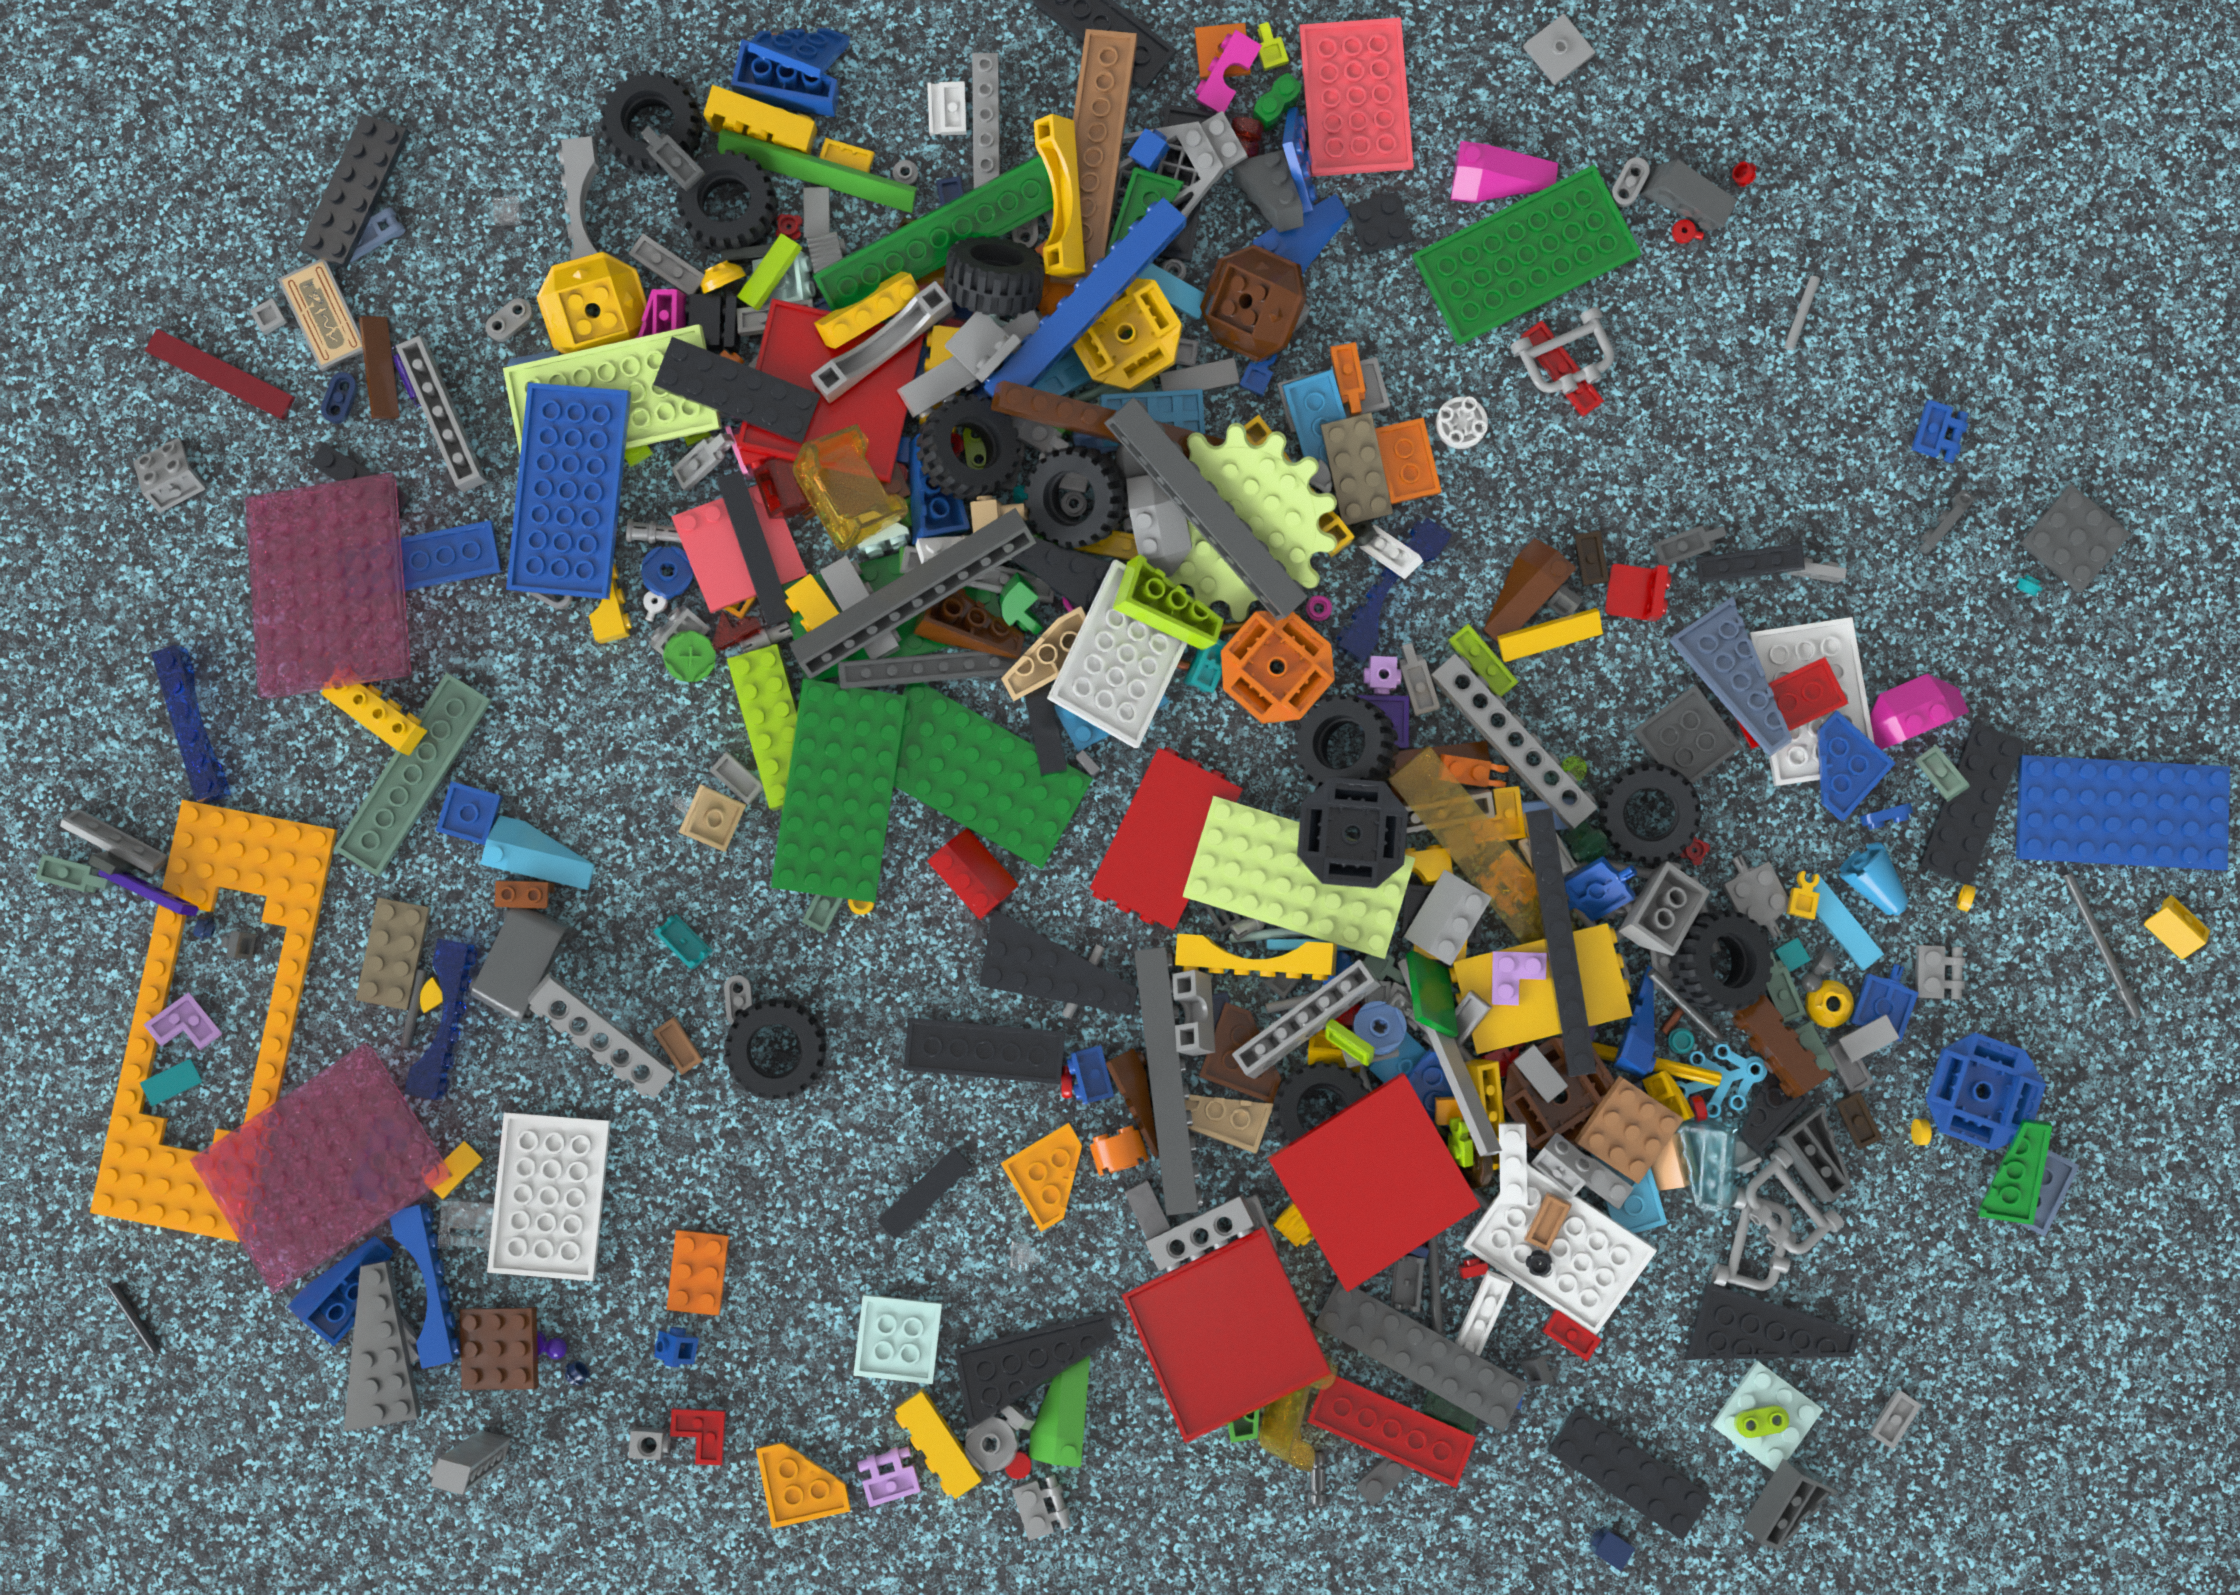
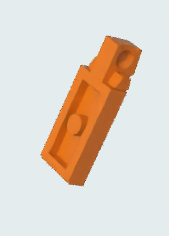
M1356 342L1331 346L1330 354L1342 404L1348 403L1350 417L1359 415L1362 412L1360 401L1365 400L1366 389Z

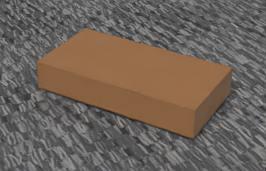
M676 1017L671 1018L652 1031L681 1075L704 1061V1058Z
M1547 1191L1524 1236V1240L1549 1252L1572 1203Z

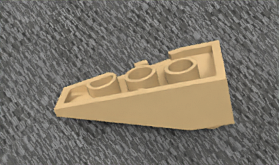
M1081 606L1057 618L1001 678L1013 701L1057 678L1087 616Z

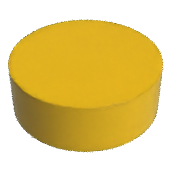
M1967 884L1963 885L1957 900L1958 909L1966 912L1969 911L1974 900L1976 887Z
M848 899L849 908L859 915L869 913L875 905L872 902Z
M1914 1119L1911 1125L1913 1143L1915 1145H1928L1932 1136L1929 1121L1927 1119Z

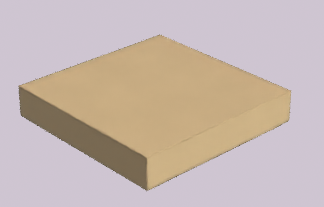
M700 784L679 833L726 852L746 804Z

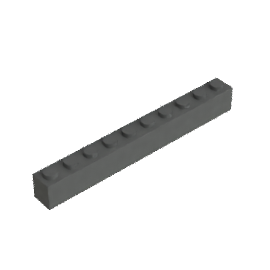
M1133 397L1104 422L1277 621L1286 618L1307 598L1303 592L1302 585L1298 581L1292 580L1286 573V567L1279 560H1275L1272 557L1268 546L1252 534L1249 524L1238 518L1234 507L1218 495L1215 485L1205 480L1200 474L1199 467L1185 457L1181 446L1177 442L1171 441L1165 434L1166 431L1163 425L1151 418L1147 407L1141 401Z
M1014 508L791 642L789 645L798 664L811 679L1036 544V541L1017 509Z
M1166 947L1134 951L1166 1216L1198 1212V1206H1203L1201 1190H1196L1195 1179H1199L1198 1163L1192 1164L1191 1153L1196 1152L1194 1136L1189 1137L1188 1126H1193L1191 1110H1186L1185 1100L1189 1099L1188 1083H1182L1181 1075L1186 1073L1185 1058H1179V1052H1176L1175 1021H1180L1178 1005H1173L1172 1003L1173 979H1169L1168 969H1173L1172 954H1166Z

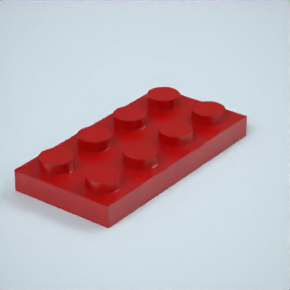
M1826 657L1768 683L1789 732L1849 704ZM1736 719L1750 749L1760 746Z

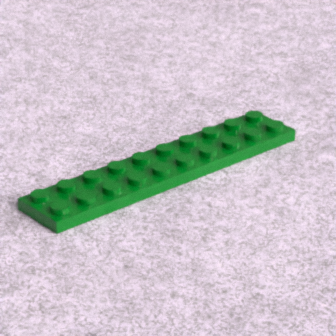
M1039 154L812 274L831 311L848 307L863 300L877 290L880 283L901 271L910 273L914 281L945 266L948 250L961 239L965 240L968 237L978 238V236H986L987 238L1000 237L1053 209L1052 186L1041 155Z

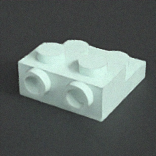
M800 251L763 305L771 304L772 298L793 302L809 300L816 295L815 285L810 281L809 271L813 270L812 261L806 253ZM763 258L752 261L753 273Z

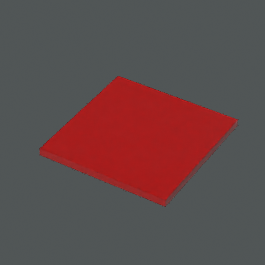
M772 298L755 369L818 393L821 397L802 445L742 422L737 448L891 483L908 410L897 390L915 379L925 333H922L829 404L813 384L811 375L831 359L852 350L866 341L886 324L878 323L834 349L825 345L814 322L830 314V311Z
M1403 1072L1267 1157L1346 1292L1357 1287L1481 1207Z
M1264 1226L1121 1295L1186 1444L1332 1374Z

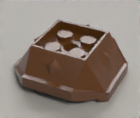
M1252 245L1219 258L1200 305L1202 314L1215 342L1257 362H1263L1270 356L1288 347L1307 299L1305 285L1301 276V265L1258 245ZM1252 297V305L1249 307L1248 302Z
M1551 1037L1538 1045L1537 1049L1568 1085L1563 1090L1565 1095L1563 1101L1556 1103L1552 1099L1549 1103H1546L1512 1062L1507 1066L1502 1096L1503 1105L1515 1123H1526V1139L1531 1148L1542 1150L1553 1135L1559 1133L1578 1149L1581 1146L1574 1141L1615 1083V1080L1593 1046L1596 1073L1568 1077L1561 1038Z

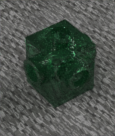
M1585 821L1564 837L1572 847L1570 853L1579 863L1585 861L1587 864H1590L1611 852L1605 843L1608 840L1606 835L1599 828L1596 830L1592 829Z

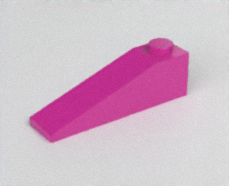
M1461 141L1456 153L1450 200L1476 204L1490 199H1504L1512 195L1537 193L1556 183L1558 163L1487 144Z

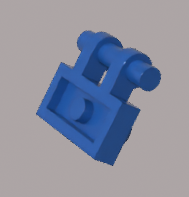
M1932 400L1926 401L1911 450L1936 458L1939 456L1940 450L1943 449L1946 452L1944 461L1954 463L1956 454H1959L1961 450L1960 441L1962 434L1966 432L1968 423H1966L1968 413L1958 411L1957 418L1955 419L1951 417L1954 407ZM1947 427L1953 430L1950 440L1944 439Z

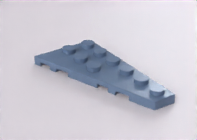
M1731 597L1671 637L1670 643L1768 756L1771 757L1790 744L1792 737L1783 715L1776 705L1773 691L1767 683L1765 672L1753 643L1744 628L1743 619L1739 616L1734 597Z

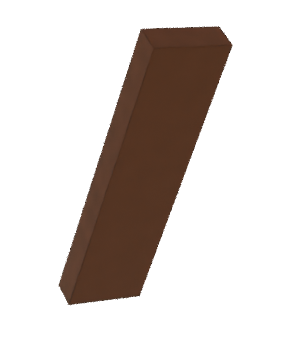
M361 316L359 324L371 418L398 419L400 414L387 316Z

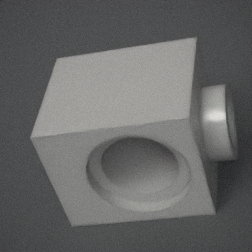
M635 1426L630 1432L628 1458L661 1460L665 1453H669L671 1438L667 1436V1429ZM646 1437H651L656 1441V1449L651 1450L645 1446Z

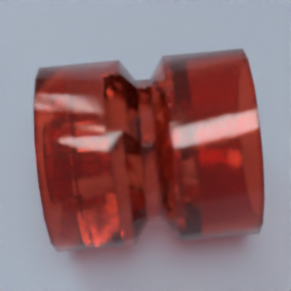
M1248 117L1233 118L1231 127L1248 158L1258 156L1260 146L1257 143L1262 139L1263 123Z

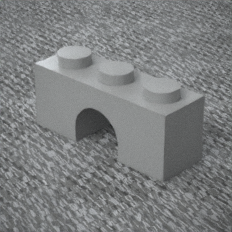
M1197 970L1172 974L1174 1000L1179 1001L1185 1011L1184 1024L1175 1026L1176 1052L1190 1056L1215 1053L1211 975Z

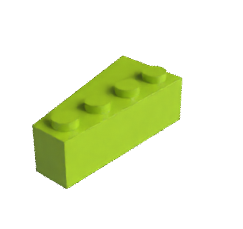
M1141 554L1127 562L1112 609L1201 650L1217 643L1224 621L1220 616L1198 599L1194 600L1185 593L1186 590L1179 584L1175 585L1167 579L1163 571L1159 568L1155 569L1146 562L1147 559Z

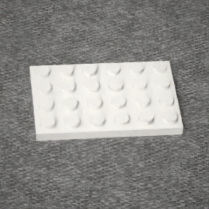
M1114 560L1047 699L1133 748H1139L1187 643L1112 609L1126 568L1125 564Z
M1852 617L1748 633V637L1753 643L1765 672L1767 683L1826 657L1849 703L1836 710L1874 743ZM1834 711L1790 731L1791 743L1769 757L1774 787L1820 780L1817 730Z
M504 1113L487 1273L587 1281L595 1280L611 1121Z
M1527 1162L1528 1204H1501L1499 1192L1464 1241L1463 1247L1594 1335H1597L1657 1250L1654 1246L1579 1196L1575 1195L1573 1198L1537 1168ZM1547 1191L1572 1203L1549 1252L1524 1240V1236ZM1535 1250H1542L1543 1253H1548L1552 1258L1551 1270L1546 1275L1535 1276L1529 1272V1267L1526 1266L1527 1256H1530ZM1541 1261L1536 1262L1537 1265H1541L1542 1263Z

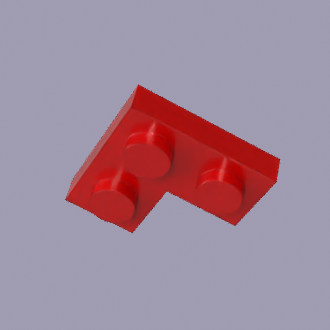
M671 1409L670 1436L696 1437V1465H723L726 1410Z

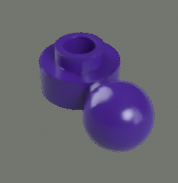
M537 1330L538 1356L546 1352L550 1358L560 1359L566 1354L567 1345L563 1339L553 1338L547 1341L545 1335Z

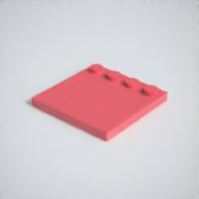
M769 481L748 488L781 586L791 581L803 579L807 576V572ZM723 498L671 516L710 614L756 597Z

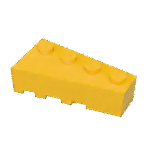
M715 85L711 87L703 113L711 131L720 133L721 129H725L804 154H811L817 134L815 121L811 117L803 114L796 115L782 108L773 107Z

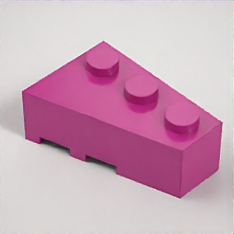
M652 289L641 320L643 323L636 338L686 327L685 303L687 295L678 289Z

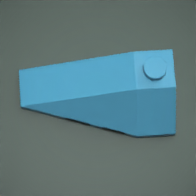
M499 815L487 837L480 865L589 890L595 867L593 863L563 846L526 821Z

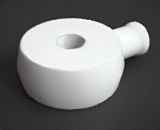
M651 591L647 592L643 599L644 607L648 611L645 619L653 622L655 614L661 613L666 609L668 599L657 596ZM655 599H658V602L656 604H653V601Z

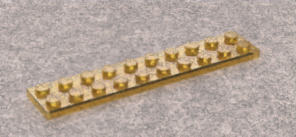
M1429 745L1426 746L1387 778L1388 781L1472 884L1480 891L1492 897L1489 905L1520 943L1526 944L1544 939L1533 873ZM1571 921L1572 931H1578V928Z

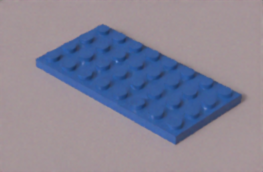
M528 382L506 590L610 600L631 400L630 391Z
M2021 755L2019 756L2016 859L2228 870L2230 766Z

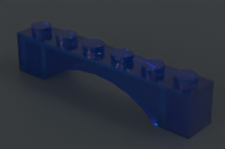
M1426 517L1423 523L1417 521L1409 533L1413 536L1408 544L1405 542L1403 544L1419 554L1423 560L1421 564L1436 559L1452 534ZM1385 567L1380 574L1384 578L1380 585L1374 584L1365 596L1369 599L1364 607L1359 605L1351 616L1355 620L1351 627L1347 628L1344 626L1336 638L1340 641L1336 648L1361 665L1379 641V614L1384 598L1393 584L1401 577L1388 567Z
M173 645L151 652L195 801L207 804L231 796L224 770L213 751L202 722L195 691V673L187 648Z
M437 938L432 965L438 975L442 989V1019L430 1048L420 1060L409 1068L404 1091L406 1095L439 1100L448 1091L449 1080H446L448 1069H451L454 1063L453 1045L458 1042L460 1036V1028H457L459 1017H463L466 1007L465 1002H463L464 993L469 990L471 977L468 976L470 966L474 965L477 952L474 950V944Z

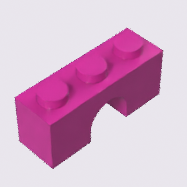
M1235 30L1233 35L1229 33L1226 35L1220 46L1224 49L1221 57H1214L1207 69L1212 73L1207 81L1201 80L1195 91L1199 95L1196 101L1216 113L1221 111L1225 113L1236 91L1225 84L1223 78L1224 71L1234 65L1248 71L1262 47L1261 44Z

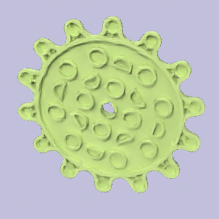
M1240 423L1229 425L1226 432V440L1219 446L1209 444L1201 433L1195 432L1189 435L1187 446L1190 451V457L1188 460L1193 461L1199 467L1200 474L1206 481H1210L1215 485L1218 495L1234 507L1238 518L1249 524L1252 534L1268 546L1269 553L1275 560H1279L1286 567V573L1292 580L1298 581L1305 588H1315L1319 583L1320 577L1310 565L1312 555L1316 552H1332L1337 546L1336 537L1333 534L1324 532L1319 527L1320 517L1336 508V497L1331 493H1315L1309 486L1311 477L1318 471V461L1311 456L1304 457L1298 462L1288 461L1283 454L1286 437L1279 431L1270 433L1263 444L1253 445L1248 441L1246 429ZM1187 519L1192 549L1173 576L1166 578L1175 585L1186 584L1190 586L1193 591V599H1198L1208 608H1210L1213 602H1225L1229 607L1230 617L1233 621L1243 622L1247 620L1250 605L1259 600Z

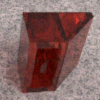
M776 458L769 460L753 471L769 519L792 518L824 498L813 465Z

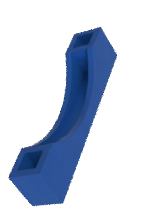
M427 1202L390 1211L388 1213L393 1237L414 1257L426 1285V1318L422 1332L416 1342L421 1368L424 1369L453 1362L460 1358L461 1347L459 1338H455L453 1328L456 1326L455 1316L449 1310V1288L447 1285L444 1286L442 1275L445 1274L444 1264L441 1259L439 1260L437 1254L439 1240L436 1233L433 1234L431 1223L434 1221L433 1212L430 1207H427Z

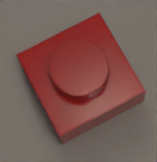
M1479 1257L1466 1259L1463 1265H1458L1459 1274L1463 1279L1485 1275L1487 1270H1489L1487 1262L1484 1260L1480 1261Z

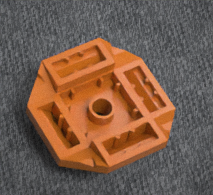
M1255 611L1221 650L1223 690L1262 724L1300 720L1335 680L1331 644L1293 611L1286 618L1278 621L1269 611ZM1274 661L1280 662L1284 667V671L1280 674H1274L1270 670V664Z

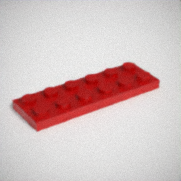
M1334 1374L1324 1378L1307 1420L1308 1423L1457 1488L1476 1437Z

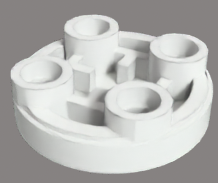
M1470 396L1455 397L1448 400L1440 408L1436 416V431L1440 439L1448 446L1456 449H1467L1476 445L1485 435L1488 426L1487 414L1475 398Z

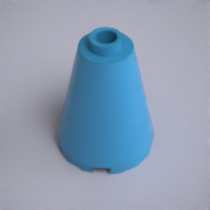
M1882 843L1866 845L1867 851L1861 854L1857 850L1849 856L1839 868L1841 871L1839 876L1842 880L1887 915L1893 914L1896 916L1906 910L1909 899L1889 854Z

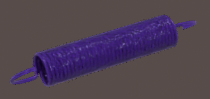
M396 354L393 356V360L410 399L414 401L418 397L400 355Z

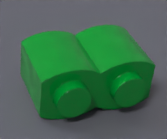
M1289 73L1280 76L1273 84L1271 91L1261 96L1255 104L1252 120L1265 132L1272 130L1280 122L1282 114L1286 113L1289 108H1293L1298 102L1302 84Z

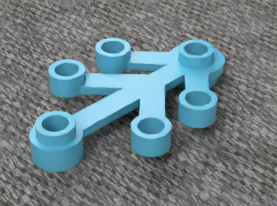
M1717 1044L1713 1048V1055L1717 1059H1726L1739 1067L1738 1069L1728 1071L1705 1058V1055L1700 1051H1692L1688 1055L1690 1065L1722 1073L1720 1085L1717 1086L1710 1101L1705 1104L1708 1117L1715 1118L1720 1115V1105L1732 1082L1742 1079L1736 1094L1730 1096L1728 1104L1734 1110L1744 1109L1746 1106L1745 1097L1752 1084L1762 1081L1767 1075V1068L1764 1065L1763 1059L1756 1056L1745 1059L1732 1052L1728 1045ZM1719 1047H1724L1726 1050L1725 1055L1722 1057L1718 1055ZM1695 1054L1701 1057V1061L1698 1064H1695L1692 1060ZM1754 1064L1759 1069L1755 1075L1750 1071L1751 1066ZM1675 1081L1678 1087L1683 1088V1095L1686 1099L1691 1093L1715 1087L1714 1085L1697 1081L1687 1084L1682 1081ZM1736 1097L1741 1099L1739 1107H1735L1733 1104V1100ZM1715 1105L1716 1112L1711 1115L1708 1112V1107Z

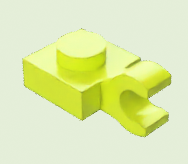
M1269 22L1258 25L1259 29L1257 31L1262 42L1259 43L1262 47L1258 55L1263 70L1267 71L1288 64L1289 59L1282 38H1273Z

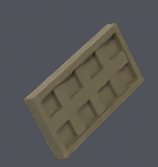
M1367 412L1320 424L1339 516L1344 524L1349 525L1393 514L1372 413Z
M377 898L355 1000L408 1010L416 970L420 964L431 907Z

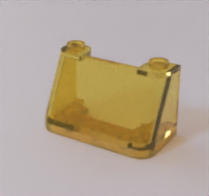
M858 424L803 443L793 463L794 475L835 546L840 551H846L904 519L909 512L907 503L902 497L897 494L887 495L864 455L867 452L869 441L866 434L860 430Z
M1327 1355L1324 1356L1332 1374L1266 1405L1258 1435L1260 1446L1265 1451L1297 1469L1312 1472L1315 1452L1309 1443L1301 1441L1300 1427L1310 1388L1327 1389L1335 1381L1338 1365L1333 1357Z

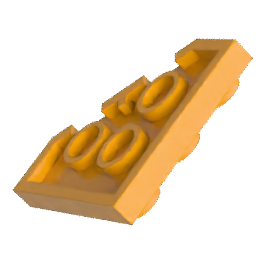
M1069 1122L1001 1162L1002 1167L1040 1232L1064 1219L1082 1144Z
M785 1442L756 1448L772 1529L851 1511L847 1485L840 1478Z

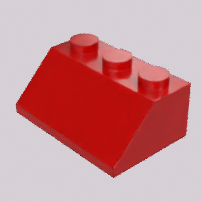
M968 828L947 842L927 860L930 866L979 920L987 916L1020 886Z

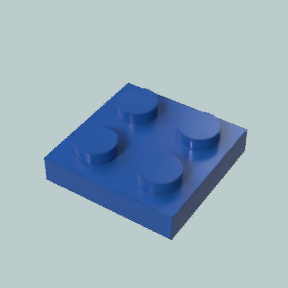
M451 781L435 831L485 845L487 837L495 824L503 796Z

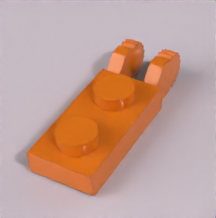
M1441 754L1437 780L1481 787L1494 786L1506 788V782L1503 780H1489L1490 769L1496 772H1508L1509 766L1491 764L1490 761Z

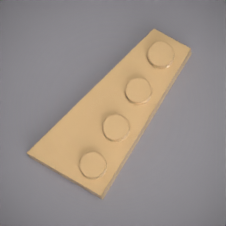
M1189 1095V1099L1185 1100L1186 1110H1191L1193 1126H1188L1189 1130L1257 1154L1272 1111V1103Z

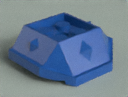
M1971 1032L1942 1048L1928 1089L1926 1101L1940 1133L1988 1150H1995L2012 1142L2023 1118L2035 1120L2046 1083L2036 1070L2026 1050ZM1980 1084L1985 1089L1984 1095L1981 1098L1976 1094V1088Z

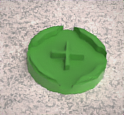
M693 630L681 631L672 636L665 645L663 653L664 665L669 673L679 681H700L707 677L714 668L716 658L715 647L710 639L700 632Z

